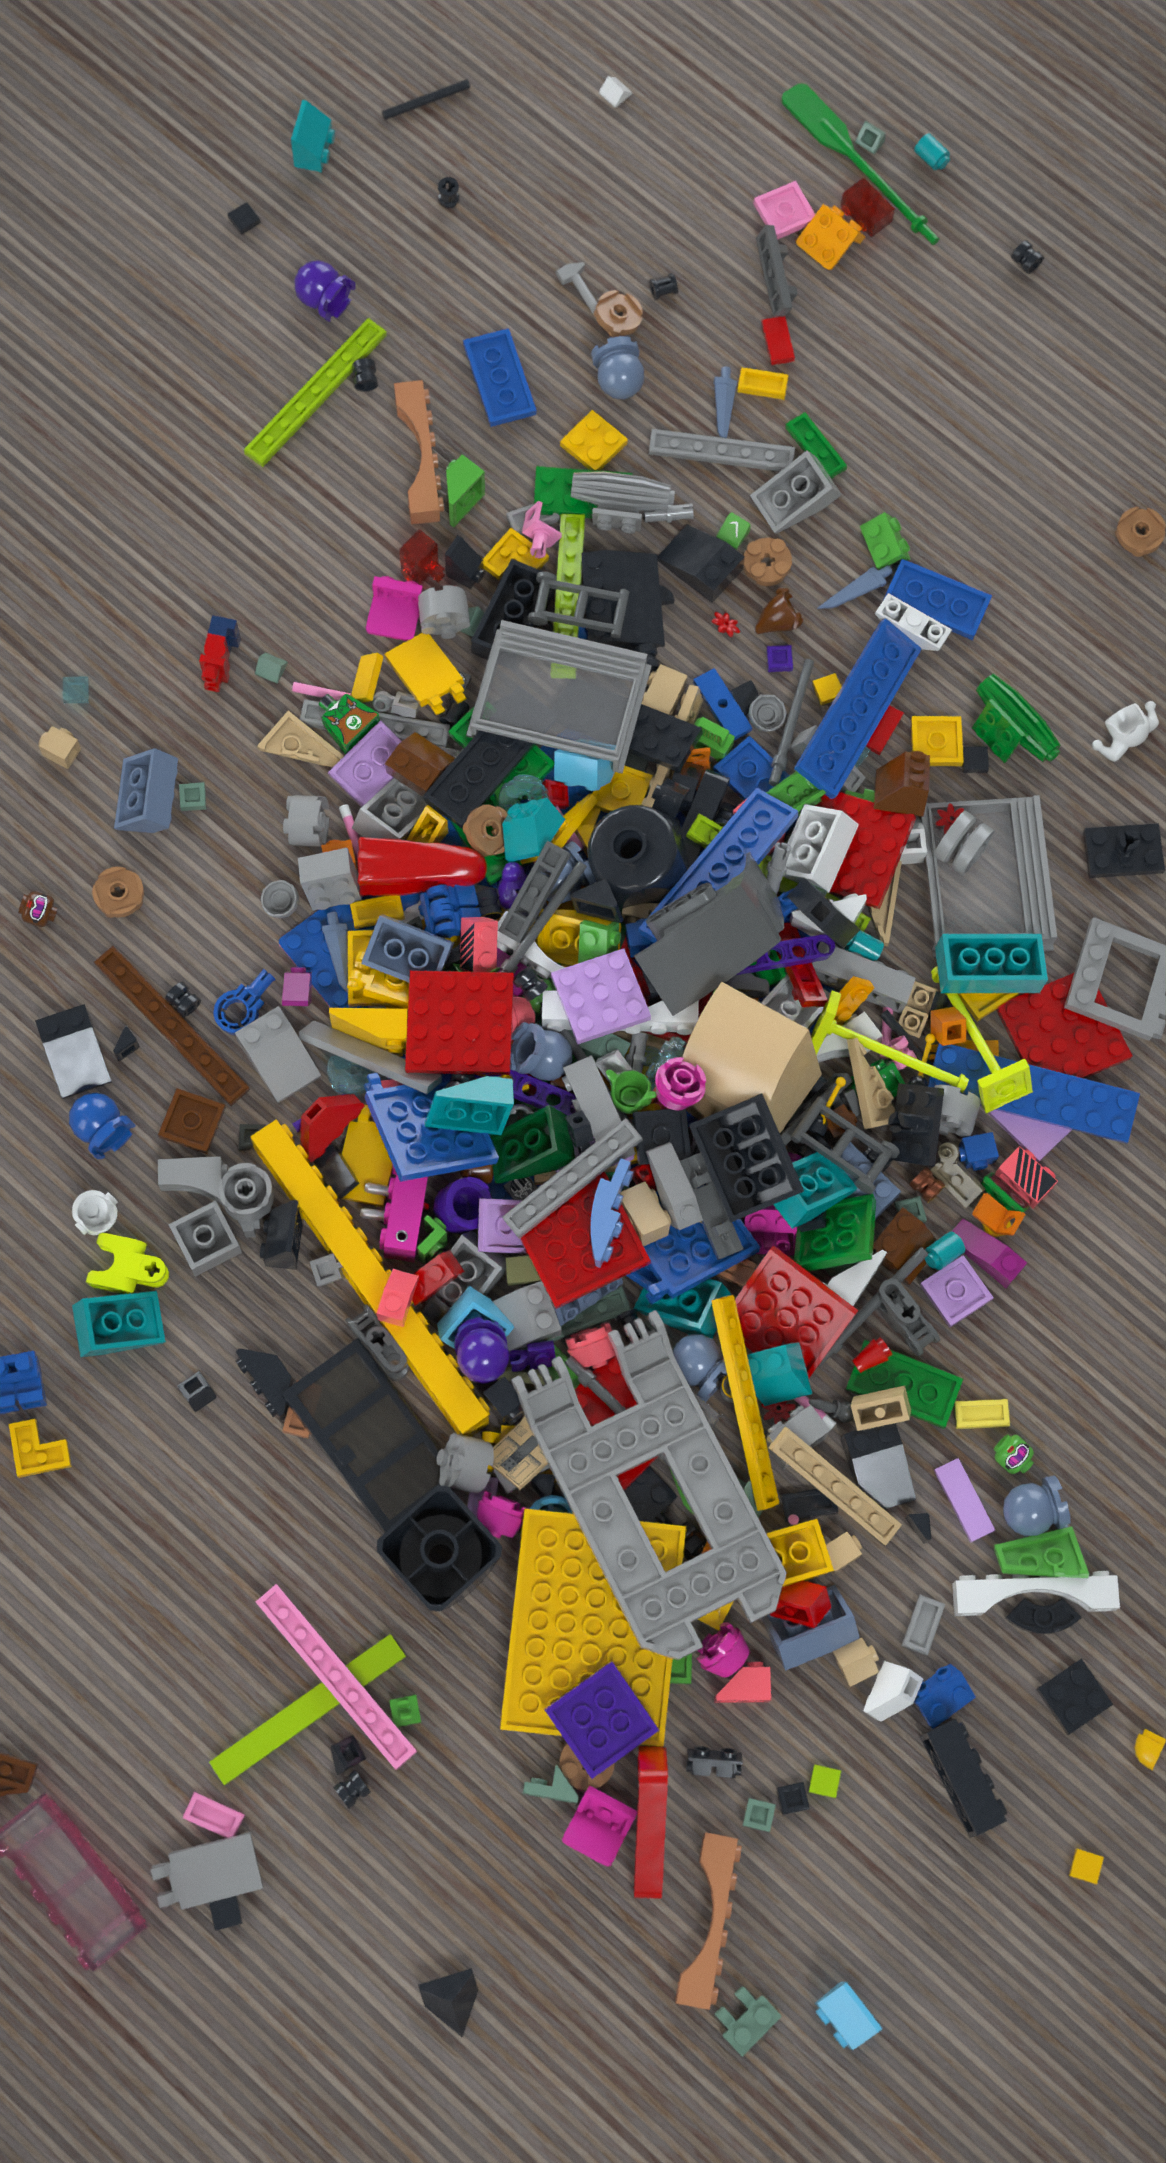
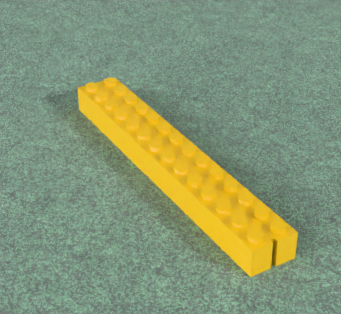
M277 1119L250 1136L255 1152L290 1201H299L302 1215L307 1225L327 1253L334 1254L343 1267L341 1269L347 1281L365 1305L367 1304L377 1316L381 1297L392 1271L390 1269L384 1270L381 1256L375 1248L369 1249L368 1239L360 1227L357 1229L353 1227L354 1223L352 1222L351 1214L345 1206L342 1208L338 1206V1197L330 1186L325 1188L322 1174L315 1165L310 1167L307 1153L300 1144L295 1146V1141L292 1138L293 1134L287 1125L283 1124L281 1126ZM412 1301L404 1327L383 1321L380 1322L404 1351L409 1368L457 1434L472 1437L489 1425L490 1409L482 1397L478 1399L475 1397L473 1384L468 1377L460 1376L456 1360L451 1354L445 1355L442 1341L436 1333L430 1334L427 1320L420 1311L418 1313L414 1312Z

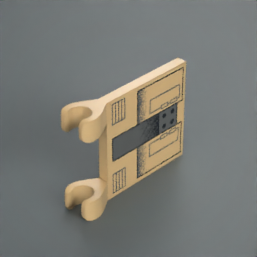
M525 1416L514 1429L493 1447L494 1461L492 1467L519 1490L548 1464Z

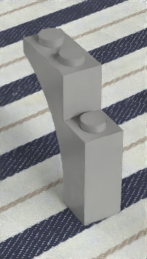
M221 1156L158 1159V1185L161 1191L193 1192L214 1201L216 1200V1202L223 1206L218 1188L221 1178H223L228 1170V1166L223 1164ZM249 1189L244 1190V1196L249 1195ZM260 1219L251 1222L238 1221L246 1238L256 1237V1229L261 1228Z

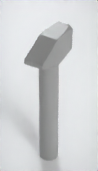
M570 263L556 270V275L562 285L569 282L574 283L594 315L598 303L580 276L584 271L585 263Z

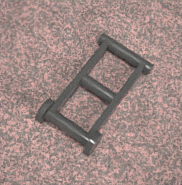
M539 572L537 574L536 580L540 583L535 611L528 615L530 623L542 626L546 625L547 621L610 632L611 637L620 638L629 597L628 590L620 589L619 593L556 581L557 577L549 572ZM549 588L578 594L574 617L545 611ZM588 596L617 601L613 624L584 619Z
M817 1097L791 1135V1140L796 1143L804 1142L856 1178L855 1185L861 1191L873 1194L876 1189L873 1184L890 1157L897 1158L900 1153L899 1149L888 1141H882L880 1144L825 1106V1099ZM819 1113L845 1130L832 1151L806 1134ZM853 1137H856L880 1154L866 1175L840 1157Z

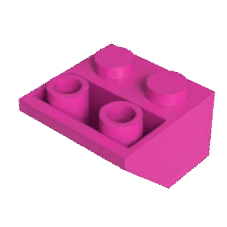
M774 1205L743 1217V1224L760 1246V1251L756 1254H767L775 1246L785 1255H795L797 1227L792 1229Z

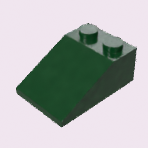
M548 1105L504 1128L502 1135H490V1139L499 1156L497 1164L492 1166L495 1182L503 1183L556 1171L575 1159L573 1142L567 1131L565 1118L568 1115Z

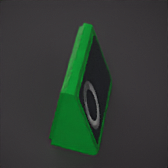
M993 1172L983 1178L981 1184L986 1188L984 1191L1008 1211H1021L1025 1213L1030 1208L1022 1198Z

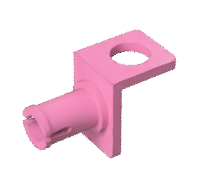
M540 501L526 512L522 530L523 534L533 539L530 553L532 556L535 554V558L545 557L546 548H550L562 537V533L539 520L542 502Z

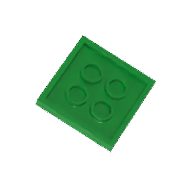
M869 1194L843 1199L827 1209L825 1228L801 1232L799 1227H797L794 1261L806 1271L872 1260L876 1199L874 1195Z

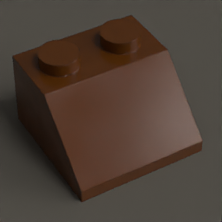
M414 732L398 744L385 762L387 774L423 797L455 758Z
M902 1207L873 1244V1255L881 1250L887 1252L881 1264L895 1274L920 1247L925 1250L937 1239L922 1221ZM925 1259L903 1280L906 1284L910 1285L927 1264Z

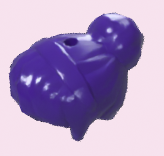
M509 862L505 865L502 871V879L498 885L500 905L506 909L511 908L518 895L516 889H521L528 877L523 866L516 862Z

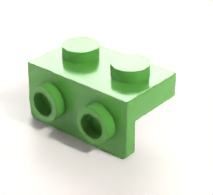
M884 512L860 526L877 569L880 570L900 559L910 560L908 554L910 547L907 541L901 537L899 531L902 528L896 517H891Z
M797 771L766 792L798 810V817L805 804L815 806L821 801L820 797L826 794L823 789L819 790Z
M588 920L581 922L578 963L618 951V944L621 940L619 923L612 922L607 926Z
M428 1215L424 1218L425 1231L429 1236L417 1247L418 1259L424 1265L439 1254L444 1253L442 1250L448 1244L447 1232L445 1231L446 1226L438 1218L432 1219Z

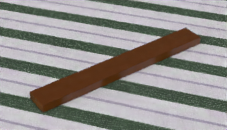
M114 946L94 961L99 970L230 1106L234 1105L250 1090L249 1086Z

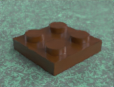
M177 1088L158 1137L208 1154L226 1106L225 1104Z

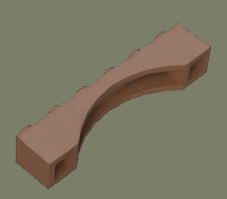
M423 380L394 383L397 416L413 432L422 455L419 472L408 490L411 524L440 521V512H444L443 497H438L437 490H441L440 475L435 476L434 471L435 468H438L437 453L432 454L431 448L436 447L434 432H429V425H433L431 410H426V404H430L429 390L424 389Z
M706 1832L703 1834L699 1863L706 1874L711 1890V1925L700 1953L691 1965L680 1974L676 2004L710 2010L711 2004L716 2005L718 1988L714 1987L715 1975H721L723 1959L718 1958L720 1947L725 1948L728 1934L727 1930H723L725 1918L730 1919L732 1902L728 1901L729 1890H735L737 1874L732 1872L734 1862L739 1863L742 1846L737 1845V1838Z

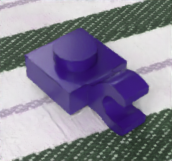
M553 1340L527 1344L528 1350H512L509 1352L513 1372L522 1371L527 1365H530V1370L538 1369V1366L542 1364L547 1368L553 1367L552 1359L556 1358Z

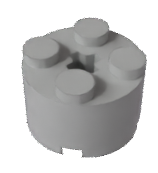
M448 585L443 586V590L435 591V587L423 591L418 596L420 624L423 634L441 635L443 639H450L455 637L457 632L470 626L467 597L462 588Z
M294 795L287 797L289 815L288 819H284L283 832L288 834L289 844L293 846L321 847L322 843H326L329 831V817H326L324 809L329 810V805L325 796Z
M936 1085L935 1088L944 1089L939 1134L948 1135V1132L961 1137L971 1136L981 1104L980 1098L971 1092H968L967 1096L961 1094V1088L955 1086Z
M240 1163L228 1169L220 1180L219 1196L225 1211L233 1219L251 1222L262 1218L270 1212L274 1200V1191L268 1174L261 1168L251 1163ZM245 1189L250 1191L248 1196L243 1195Z
M452 1433L445 1449H441L437 1455V1464L440 1465V1485L462 1491L480 1493L487 1485L491 1475L486 1474L488 1465L493 1466L494 1452L491 1443L482 1439Z

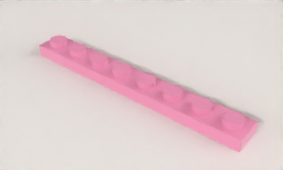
M277 1584L256 1601L258 1606L395 1770L417 1753L415 1748Z

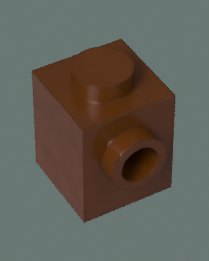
M844 1104L832 1110L857 1127L855 1114L850 1109L847 1110ZM825 1117L828 1122L825 1136L830 1145L833 1146L839 1141L845 1130Z

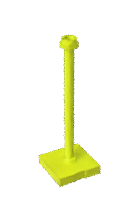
M936 966L931 971L932 980L935 983H939L938 967ZM946 993L953 1007L966 1018V1030L992 1073L977 1080L981 1106L985 1113H989L1009 1102L1032 1093L1030 1067L1026 1060L1023 1059L1001 1069L958 993Z
M833 990L831 991L828 1001L811 1033L816 1055L826 1034L831 1035L833 1033L847 1040L858 1038V1041L867 1049L949 1085L961 1088V1093L965 1091L969 1079L964 1074H960L957 1077L836 1024L837 1021L834 1018L841 994Z

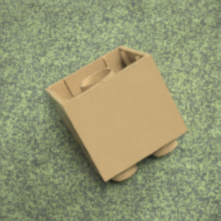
M723 982L720 983L700 1015L682 1057L684 1058L683 1061L693 1066L699 1065L706 1076L705 1094L699 1102L686 1108L689 1114L701 1120L763 1093L779 1133L784 1129L822 1075L809 1029Z

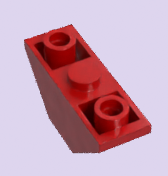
M346 1094L319 1097L301 1116L300 1145L307 1153L309 1161L313 1162L316 1158L322 1156L326 1147L343 1133L344 1128L352 1120L360 1115L365 1105L357 1096Z

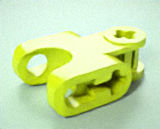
M107 1233L98 1234L96 1243L102 1250L114 1254V1263L108 1270H92L88 1273L86 1283L92 1288L119 1294H132L135 1292L136 1284L159 1288L167 1283L169 1279L168 1268L160 1258L144 1255L146 1243ZM155 1268H157L159 1273H154L152 1277L149 1272L155 1271Z

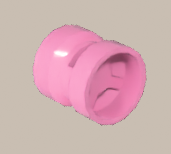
M899 1036L885 1044L917 1059L914 1051L907 1048L908 1041L905 1036ZM892 1060V1062L895 1063L898 1070L907 1067L904 1064Z

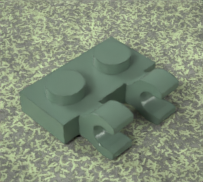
M741 1986L734 1995L744 2004L747 2010L737 2020L722 2006L714 2015L727 2028L722 2036L743 2057L782 2016L763 1995H760L755 2000Z

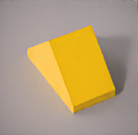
M427 805L407 840L421 843H440L448 834V821Z

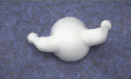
M1148 701L1145 704V709L1148 711L1147 716L1144 715L1136 703L1113 714L1105 721V725L1113 738L1111 747L1103 746L1100 740H1095L1092 743V748L1100 751L1110 761H1118L1129 747H1135L1143 743L1148 734L1158 726L1159 720L1154 710L1156 704L1153 701Z

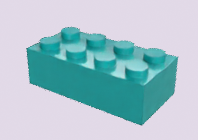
M942 934L935 946L941 993H1040L1048 981L1042 934Z

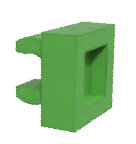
M416 1695L389 1700L393 1723L397 1728L421 1723Z

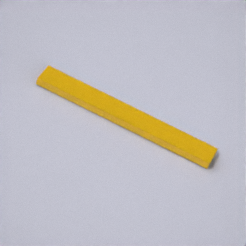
M729 1295L711 1300L755 1503L757 1511L778 1505L779 1498L734 1295Z

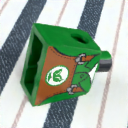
M327 694L319 702V706L326 711L322 716L323 726L345 754L380 722L379 714L349 694H344L338 701Z

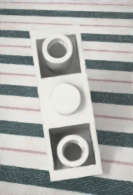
M889 593L875 613L880 621L885 618L921 647L922 650L939 651L952 629Z
M850 894L845 896L843 900L830 901L855 924L865 906L867 898L866 894L860 896L858 894ZM799 909L791 913L790 923L795 928L810 936L826 935Z

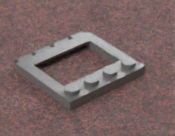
M1093 917L1089 923L1064 1008L1148 1041L1152 1037L1161 1039L1166 1021L1163 1020L1166 1019V945ZM1112 942L1159 960L1142 1021L1094 1002Z

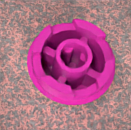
M682 1057L668 1060L659 1067L655 1076L657 1098L665 1107L672 1110H683L699 1102L703 1098L706 1089V1076L699 1065L693 1066L683 1061L684 1058Z
M484 1491L481 1500H478V1520L494 1537L501 1538V1535L513 1538L522 1528L524 1509L529 1508L522 1507L520 1510V1503L501 1495L490 1498L492 1493Z
M729 1622L720 1624L722 1630L712 1636L709 1633L701 1642L703 1647L697 1650L700 1655L696 1660L701 1663V1668L722 1678L729 1677L739 1671L750 1652L740 1629L733 1627Z

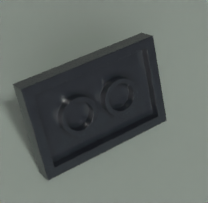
M1159 823L1084 828L1083 836L1089 878L1164 873L1165 864Z
M898 1083L895 1112L890 1115L888 1125H893L889 1128L892 1131L891 1143L900 1151L897 1158H893L894 1161L935 1166L944 1097L943 1088Z

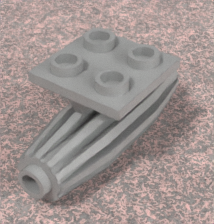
M580 472L573 475L571 497L598 505L597 508H593L592 512L593 525L597 526L598 529L609 531L611 528L621 529L624 533L633 534L635 531H641L642 514H639V511L668 510V505H673L675 491L670 490L671 485L642 476L611 472Z

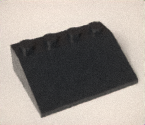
M614 550L581 553L584 586L618 593L620 589L629 591L620 638L611 637L610 632L587 628L588 640L627 650H633L634 647L644 643H653L656 647H665L657 554ZM588 596L586 618L588 620L613 624L617 601Z
M763 1093L689 1124L730 1222L804 1192Z

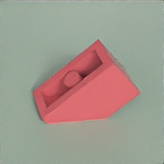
M396 1269L392 1270L377 1310L379 1321L404 1327L419 1276Z
M748 1662L747 1667H742L715 1696V1703L770 1702V1667H764L763 1662Z

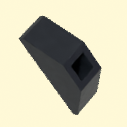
M805 877L787 896L804 915L843 949L861 930Z
M238 1349L236 1354L239 1359L235 1361L243 1374L249 1372L253 1378L250 1384L259 1396L263 1393L268 1402L264 1405L271 1416L278 1415L282 1421L286 1418L288 1404L281 1396V1393L293 1385L291 1375L277 1355Z

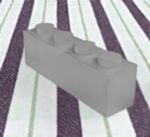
M820 942L817 950L821 953H828L829 947L826 943ZM835 945V950L828 959L812 962L820 983L842 990L853 976L869 980L875 988L868 995L866 1001L891 1008L900 1014L908 1002L916 979L905 971L894 970L882 962L871 961L856 952L840 949L837 945Z
M591 1055L564 1067L566 1076L562 1077V1080L568 1092L573 1090L576 1099L572 1100L577 1112L581 1110L584 1112L591 1124L595 1141H598L618 1125L621 1119ZM632 1148L621 1158L625 1159L632 1155H635L634 1148Z

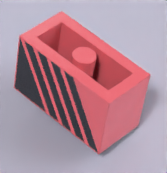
M486 917L461 918L460 969L469 972H491L496 968L498 921Z
M1019 1146L998 1168L995 1175L1034 1209L1054 1188L1058 1181L1055 1179V1174L1048 1167H1042L1035 1161L1036 1157L1032 1152L1027 1149L1023 1150Z

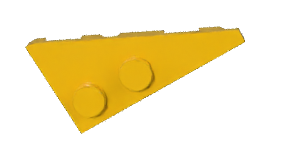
M593 793L588 794L563 816L565 821L551 840L552 843L560 848L566 844L598 802ZM539 856L523 859L520 862L522 864L533 862Z

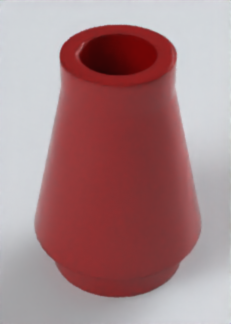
M881 1337L877 1340L873 1338L852 1359V1362L858 1371L862 1373L869 1368L888 1361V1357L893 1354Z

